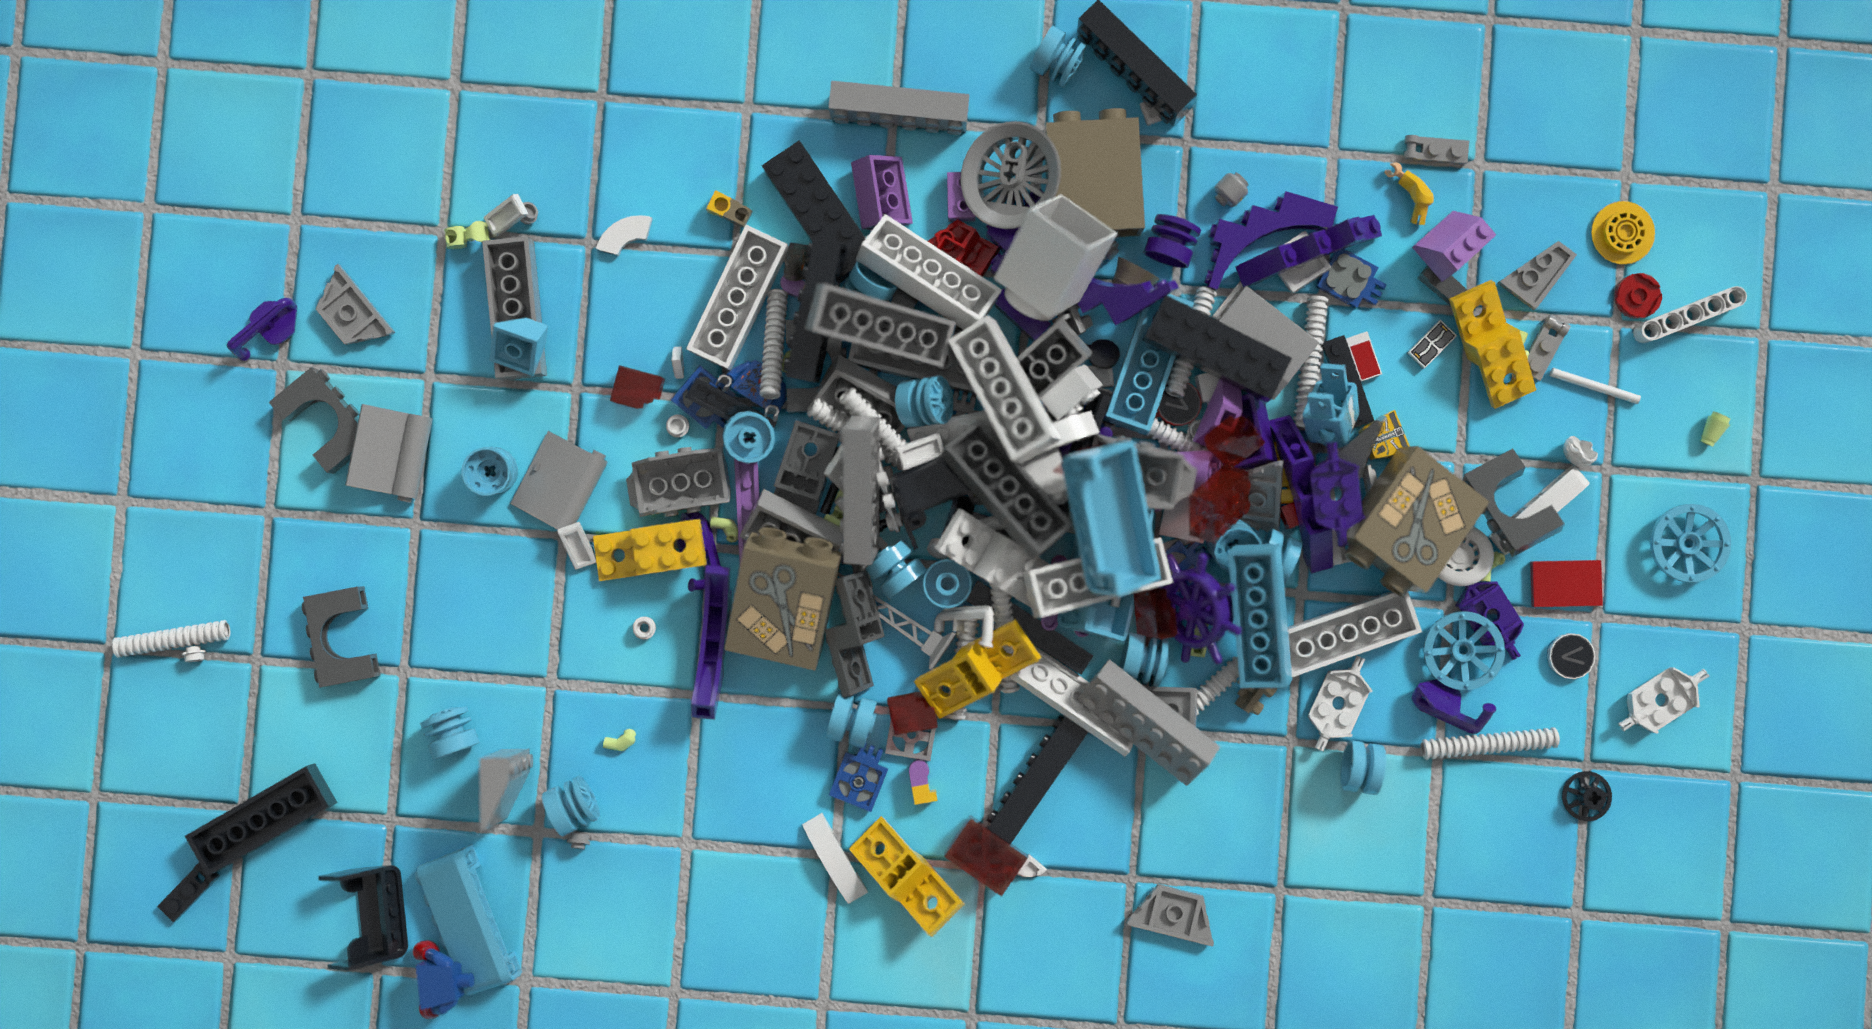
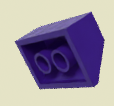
M1251 394L1242 396V413L1234 432L1219 444L1226 472L1250 470L1278 461L1265 401Z

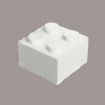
M1082 365L1070 371L1040 400L1057 420L1068 418L1082 411V404L1085 405L1087 402L1093 401L1100 394L1098 390L1103 384L1086 365Z

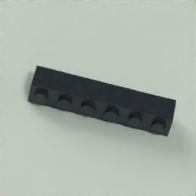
M1059 715L1052 724V727H1054L1050 735L1045 734L1039 743L1041 748L1038 753H1032L1026 762V765H1028L1024 773L1019 772L1012 782L1015 786L1011 792L1006 791L999 801L1002 805L997 811L993 809L986 819L989 822L987 828L1009 844L1013 842L1088 734L1087 730L1065 715L1063 717Z

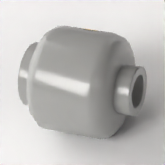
M1227 173L1214 186L1217 194L1215 199L1222 206L1227 204L1235 207L1247 196V186L1249 184L1239 173Z

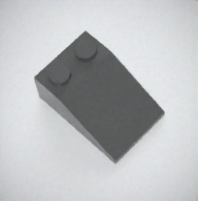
M1381 415L1338 453L1339 459L1359 466V480L1386 416Z

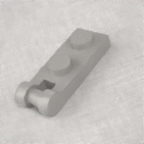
M1417 135L1405 136L1407 150L1404 152V160L1466 165L1468 163V140L1419 137ZM1416 145L1421 146V152L1416 151Z
M1552 315L1545 319L1529 349L1527 359L1533 379L1537 382L1541 381L1563 338L1571 327L1565 322L1560 323L1556 321V317ZM1551 328L1557 331L1555 336L1548 334Z

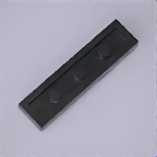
M1345 335L1323 342L1322 348L1328 364L1345 365L1347 382L1357 385L1359 416L1354 428L1373 422L1374 418Z
M698 377L695 378L685 396L687 399L727 421L733 415L743 411L756 412L764 417V414ZM766 416V419L770 422L771 426L774 429L775 425L777 424V421L774 422L773 419Z

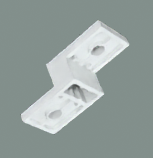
M959 508L934 548L1031 607L1023 572L1051 566L1039 557L1032 561L1017 543L989 528ZM965 535H969L968 543L962 545V538Z

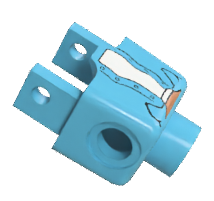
M1322 363L1320 367L1322 380L1316 382L1312 393H1309L1308 402L1302 417L1309 442L1320 443L1327 447L1326 443L1337 442L1338 449L1344 447L1349 442L1350 435L1359 416L1357 385L1347 382L1345 365ZM1339 399L1344 401L1343 406L1339 407L1335 405L1334 400Z

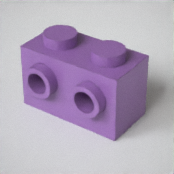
M947 172L948 222H954L957 219L962 222L975 221L976 216L969 209L962 193L961 172Z

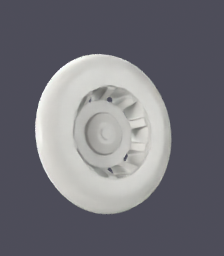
M1475 527L1471 528L1464 538L1465 543L1460 544L1438 576L1442 581L1455 586H1469L1481 581L1491 570L1494 561L1492 544L1488 537Z

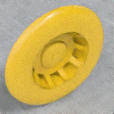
M1618 201L1605 206L1596 215L1592 225V240L1596 250L1601 256L1613 263L1631 264L1646 256L1654 243L1655 227L1652 218L1645 209L1632 202Z

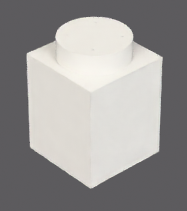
M1059 195L1030 209L994 279L1006 287V299L1018 311L1034 319L1051 320L1055 315L1081 300L1117 233L1063 195Z

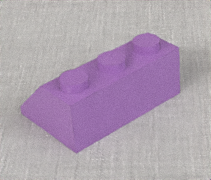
M868 155L851 162L861 228L873 230L885 214L903 226L913 224L902 157Z
M1452 211L1412 248L1443 282L1492 240L1496 233L1482 217Z

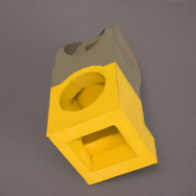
M716 190L706 208V212L717 215L743 228L753 212L748 207L740 204V202Z

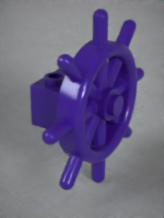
M1204 553L1198 556L1196 569L1181 571L1174 555L1168 554L1166 558L1173 574L1171 576L1173 583L1163 585V587L1158 586L1148 589L1150 592L1160 596V613L1163 621L1154 626V631L1161 633L1167 629L1172 637L1183 645L1181 652V661L1183 663L1189 662L1192 648L1207 647L1213 662L1219 665L1223 659L1215 643L1224 636L1226 631L1236 636L1242 633V629L1233 624L1232 596L1229 595L1236 590V587L1232 583L1221 587L1210 574L1205 572L1207 555ZM1186 580L1194 582L1193 585L1188 586ZM1178 587L1181 591L1183 598L1176 595ZM1175 605H1177V606L1180 607L1178 613H1177V611H1176V606H1175ZM1184 619L1187 620L1186 628L1181 623ZM1206 623L1212 626V628H1211L1210 631H1209V629H1208ZM1196 626L1201 636L1194 635Z

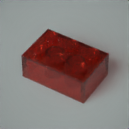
M1224 464L1189 495V536L1215 543L1243 515L1248 513L1250 509V501L1248 499L1251 488L1249 471Z
M971 815L944 852L945 858L1001 897L1028 859L1025 852L1012 843L1009 844Z

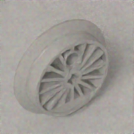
M1016 121L995 125L983 132L973 142L963 161L961 188L965 202L972 213L988 225L1002 229L1021 227L1031 208L1055 198L1061 177L1059 155L1050 138L1033 125ZM1026 140L1032 141L1029 148L1025 146ZM1006 144L1003 154V152L1000 149V146ZM1038 147H1040L1042 152L1031 160ZM1021 149L1020 156L1015 158L1016 152ZM994 151L1001 160L1002 165L989 158ZM1044 159H1047L1048 165L1034 168ZM986 163H989L1000 170V172L986 171L984 167ZM1049 171L1048 179L1031 177ZM982 175L1000 178L982 183ZM1027 182L1047 184L1045 192L1042 193ZM998 186L988 195L984 196L983 190ZM1027 189L1040 196L1041 199L1035 203ZM1022 195L1031 208L1024 207ZM997 196H999V198H998V200L996 201V203H995V202H991V201L994 200Z

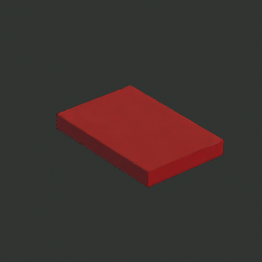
M1601 560L1530 561L1532 607L1603 606Z

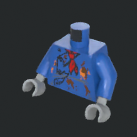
M757 360L753 362L747 361L734 367L726 375L719 376L715 385L724 383L726 386L723 388V392H726L731 385L733 390L765 409V418L768 414H773V421H777L778 414L786 401V384L782 376L780 377V397L776 399H765L760 396V390H762L760 389V384L762 383L761 371L763 369L762 363Z

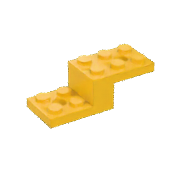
M1489 280L1449 298L1466 357L1479 366L1491 407L1496 409L1536 391L1520 331L1506 322L1495 282ZM1481 305L1482 312L1478 316H1474L1473 311L1475 307ZM1508 373H1512L1511 381L1504 384L1505 376Z
M701 519L593 536L599 581L707 565ZM678 539H683L686 543V548L683 552H678L674 547ZM617 549H622L625 553V558L621 562L616 561L614 558V553Z
M1016 619L993 630V647L980 645L979 642L982 640V637L962 646L952 660L915 679L914 683L939 719L993 693L1002 679L1039 661L1041 656ZM1008 645L1012 647L1014 653H1007L1003 646ZM941 686L949 687L951 693L943 692Z
M882 816L849 848L891 898L900 902L931 937L965 904L926 859L912 850ZM883 843L885 845L884 852L877 855L876 848L879 844ZM936 897V907L933 909H929V900L931 898Z

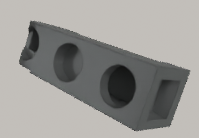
M1428 265L1417 277L1450 306L1449 298L1467 291L1452 275L1442 282Z

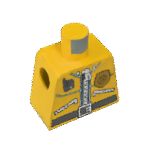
M1395 410L1383 415L1386 418L1369 456L1370 460L1392 456L1399 448L1410 447ZM1371 422L1370 424H1368V425H1366L1365 427H1363V428H1361L1360 430H1358V431H1359V434H1360L1362 431H1364V430H1365L1369 425H1371L1373 422Z

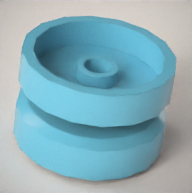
M752 411L738 412L730 417L724 425L722 434L724 446L729 454L738 461L746 463L758 462L767 457L773 449L775 441L774 429L770 422L759 413ZM746 432L752 433V439L749 441L744 439Z
M1271 528L1264 537L1262 544H1281L1285 585L1298 561L1302 549V541L1293 537H1289L1284 541L1283 533Z
M1353 740L1347 742L1340 770L1342 790L1356 792L1361 787L1364 794L1377 795L1380 792L1386 769V751L1384 746L1370 743L1365 748L1363 742Z

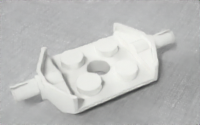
M1356 656L1352 667L1348 668V670H1330L1327 672L1307 716L1319 731L1320 737L1315 748L1324 752L1329 739L1352 737L1351 732L1369 692L1372 693L1373 691L1360 675L1365 659ZM1338 696L1344 700V705L1341 709H1335L1332 705L1333 699Z
M1674 667L1667 668L1628 694L1627 706L1629 717L1618 723L1620 729L1625 732L1628 728L1638 724L1642 728L1658 734V730L1693 707H1700L1698 684L1709 678V674H1706L1707 671L1702 669L1695 675L1690 676ZM1662 693L1665 696V703L1658 706L1655 699L1658 694Z

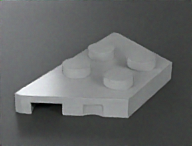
M337 264L333 269L335 272L330 283H327L324 295L319 300L316 310L345 345H350L396 333L342 266Z
M1283 461L1273 462L1236 473L1234 478V518H1239L1248 523L1250 527L1257 531L1262 529L1268 532L1273 528L1280 532Z
M1157 884L1126 921V924L1129 926L1212 947L1214 945L1204 897L1200 894Z

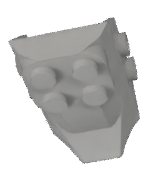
M1095 434L1092 449L1123 441H1132V439L1121 436L1116 439ZM1149 442L1135 443L1147 508L1173 509L1177 502L1192 496L1197 469L1184 459L1183 454L1154 448V444Z
M691 447L677 449L678 453L669 454V451H660L655 453V457L632 462V473L626 479L630 506L639 510L640 517L664 513L665 517L678 515L679 510L687 509V513L700 512L701 507L730 502V481L722 449L691 450Z

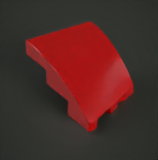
M958 219L948 225L946 229L935 233L934 237L927 241L981 277L984 276L991 265L990 262L1000 251L997 245L980 237L975 228Z

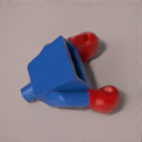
M427 940L415 944L413 948L414 958L424 960L416 965L420 1001L419 1012L423 1018L434 1019L439 1015L446 1014L457 1005L458 999L464 996V988L474 986V975L472 973L462 974L461 963L454 962L452 958L441 953L439 947L433 941Z

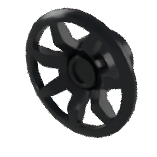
M1582 771L1572 775L1566 781L1562 791V801L1567 812L1574 818L1582 821H1594L1604 816L1609 810L1612 802V792L1609 783L1601 775L1591 771ZM1590 775L1594 776L1595 779L1591 785H1587L1583 776ZM1576 778L1579 780L1580 790L1569 787ZM1599 781L1605 786L1606 792L1597 787ZM1567 791L1577 795L1578 799L1568 804ZM1582 805V816L1577 815L1571 808ZM1589 809L1599 812L1594 816L1587 817Z

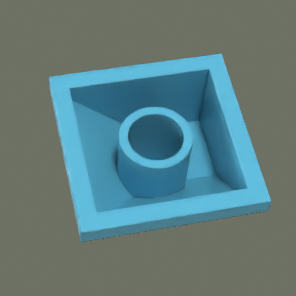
M529 318L495 323L492 331L490 361L533 376L546 344L548 325Z

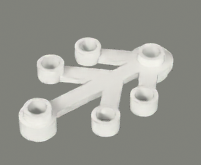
M880 446V473H877V479L884 493L885 507L889 512L886 513V521L890 531L900 532L903 520L900 512L897 513L895 498L889 483L893 476V471L890 465L883 467L881 460L885 459L882 446Z

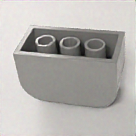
M1061 318L1021 353L1017 360L1038 399H1041L1070 371L1082 364L1093 352L1065 320Z

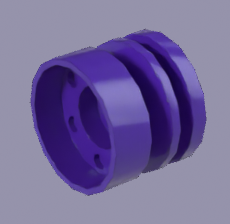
M1157 214L1154 219L1156 225L1152 226L1151 231L1159 237H1148L1143 253L1147 257L1165 265L1188 268L1193 252L1186 246H1195L1197 244L1195 237L1200 236L1201 229L1183 218Z

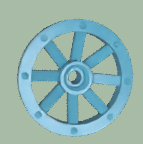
M1685 504L1673 507L1659 517L1651 532L1650 549L1657 566L1669 577L1682 582H1700L1713 577L1724 567L1731 551V536L1726 523L1715 511L1698 504ZM1686 513L1684 530L1682 532L1673 518ZM1695 513L1708 519L1707 522L1692 532ZM1666 525L1675 535V539H1661ZM1715 526L1720 540H1702L1700 538ZM1685 540L1688 541L1687 547L1684 544ZM1661 546H1675L1676 549L1666 560ZM1701 547H1720L1715 561H1712L1700 551ZM1682 554L1686 573L1672 567ZM1692 554L1708 568L1694 574Z
M1459 611L1441 617L1432 625L1425 637L1423 653L1428 669L1437 680L1454 689L1471 690L1484 686L1498 674L1504 662L1505 645L1500 631L1490 620L1477 613ZM1466 620L1481 624L1482 626L1466 639ZM1454 621H1458L1457 640L1443 628ZM1487 631L1490 632L1495 645H1474ZM1439 633L1452 644L1451 647L1433 648L1437 634ZM1461 646H1466L1464 653H1459ZM1475 653H1495L1491 667L1489 668L1478 659ZM1452 654V657L1439 670L1433 656ZM1458 660L1460 661L1462 681L1446 676ZM1468 661L1475 664L1485 674L1470 680Z

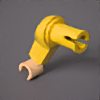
M1390 163L1395 168V173L1387 169L1385 170L1386 176L1399 177L1398 184L1409 192L1411 199L1415 203L1410 222L1417 224L1418 216L1420 215L1419 225H1425L1428 207L1434 202L1432 191L1422 179L1409 170H1406L1405 173L1402 172V167L1399 163Z

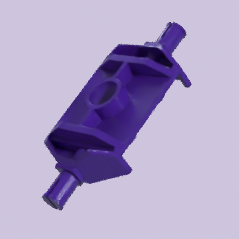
M1337 442L1326 443L1328 449L1326 460L1310 471L1315 522L1334 529V532H1337L1338 546L1348 545L1347 529L1365 518V515L1362 513L1358 477L1359 466L1339 459ZM1334 487H1339L1342 491V495L1338 500L1330 498V490Z
M1477 582L1465 586L1455 606L1459 607L1461 611L1477 613L1487 618V611L1489 609H1495L1497 618L1492 623L1500 631L1506 651L1512 660L1520 657L1521 655L1514 644L1523 629L1524 623L1498 582ZM1467 620L1474 632L1482 626L1475 621ZM1489 631L1479 638L1482 645H1495Z

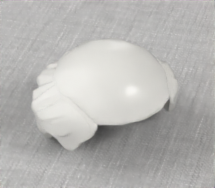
M1570 436L1564 443L1563 453L1566 459L1577 467H1587L1594 463L1598 457V453L1592 449L1593 444L1591 442L1580 441L1577 437Z

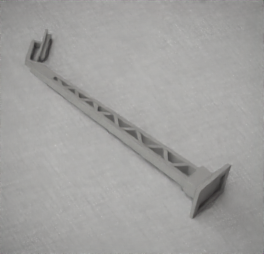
M838 572L840 578L844 577V575ZM874 595L875 600L882 604V606H877V609L888 608L890 620L881 613H879V617L922 647L921 650L930 656L929 669L933 670L957 634L952 632L943 637L936 631L931 632ZM893 612L907 621L895 624ZM912 623L913 636L900 628V626ZM916 627L930 635L925 644L918 641Z

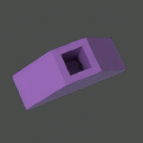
M1219 379L1194 436V442L1215 449L1234 432L1242 413L1241 389Z

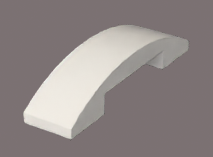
M1091 411L1052 423L1061 440L1039 454L1076 440L1078 442L1099 434Z
M823 813L803 823V828L816 853L847 903L849 904L868 893L860 876L855 872L834 836V832Z

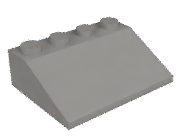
M1248 286L1243 289L1218 320L1292 357L1272 398L1273 400L1289 383L1319 344V341Z
M501 749L480 758V831H485L508 818L530 772V768L533 767V755L530 754V749Z

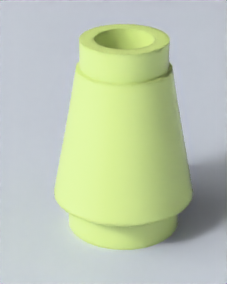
M1713 411L1711 416L1708 415L1700 442L1713 447L1730 426L1728 423L1731 419Z

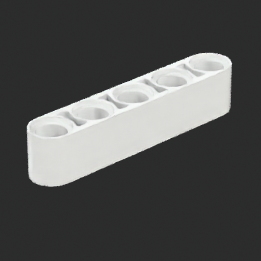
M1739 286L1725 289L1638 324L1633 330V336L1639 343L1657 340L1743 305L1747 300V293ZM1730 293L1733 294L1735 298L1734 303H1732L1729 299ZM1708 302L1713 304V312L1709 310ZM1687 310L1692 312V320L1687 317ZM1666 318L1671 321V328L1666 326ZM1645 327L1650 329V337L1646 336L1644 332Z
M1573 465L1561 473L1511 517L1526 518L1550 505L1558 512L1581 493L1590 482ZM1492 533L1489 538L1504 555L1508 554L1509 552H1505L1501 547L1498 535Z

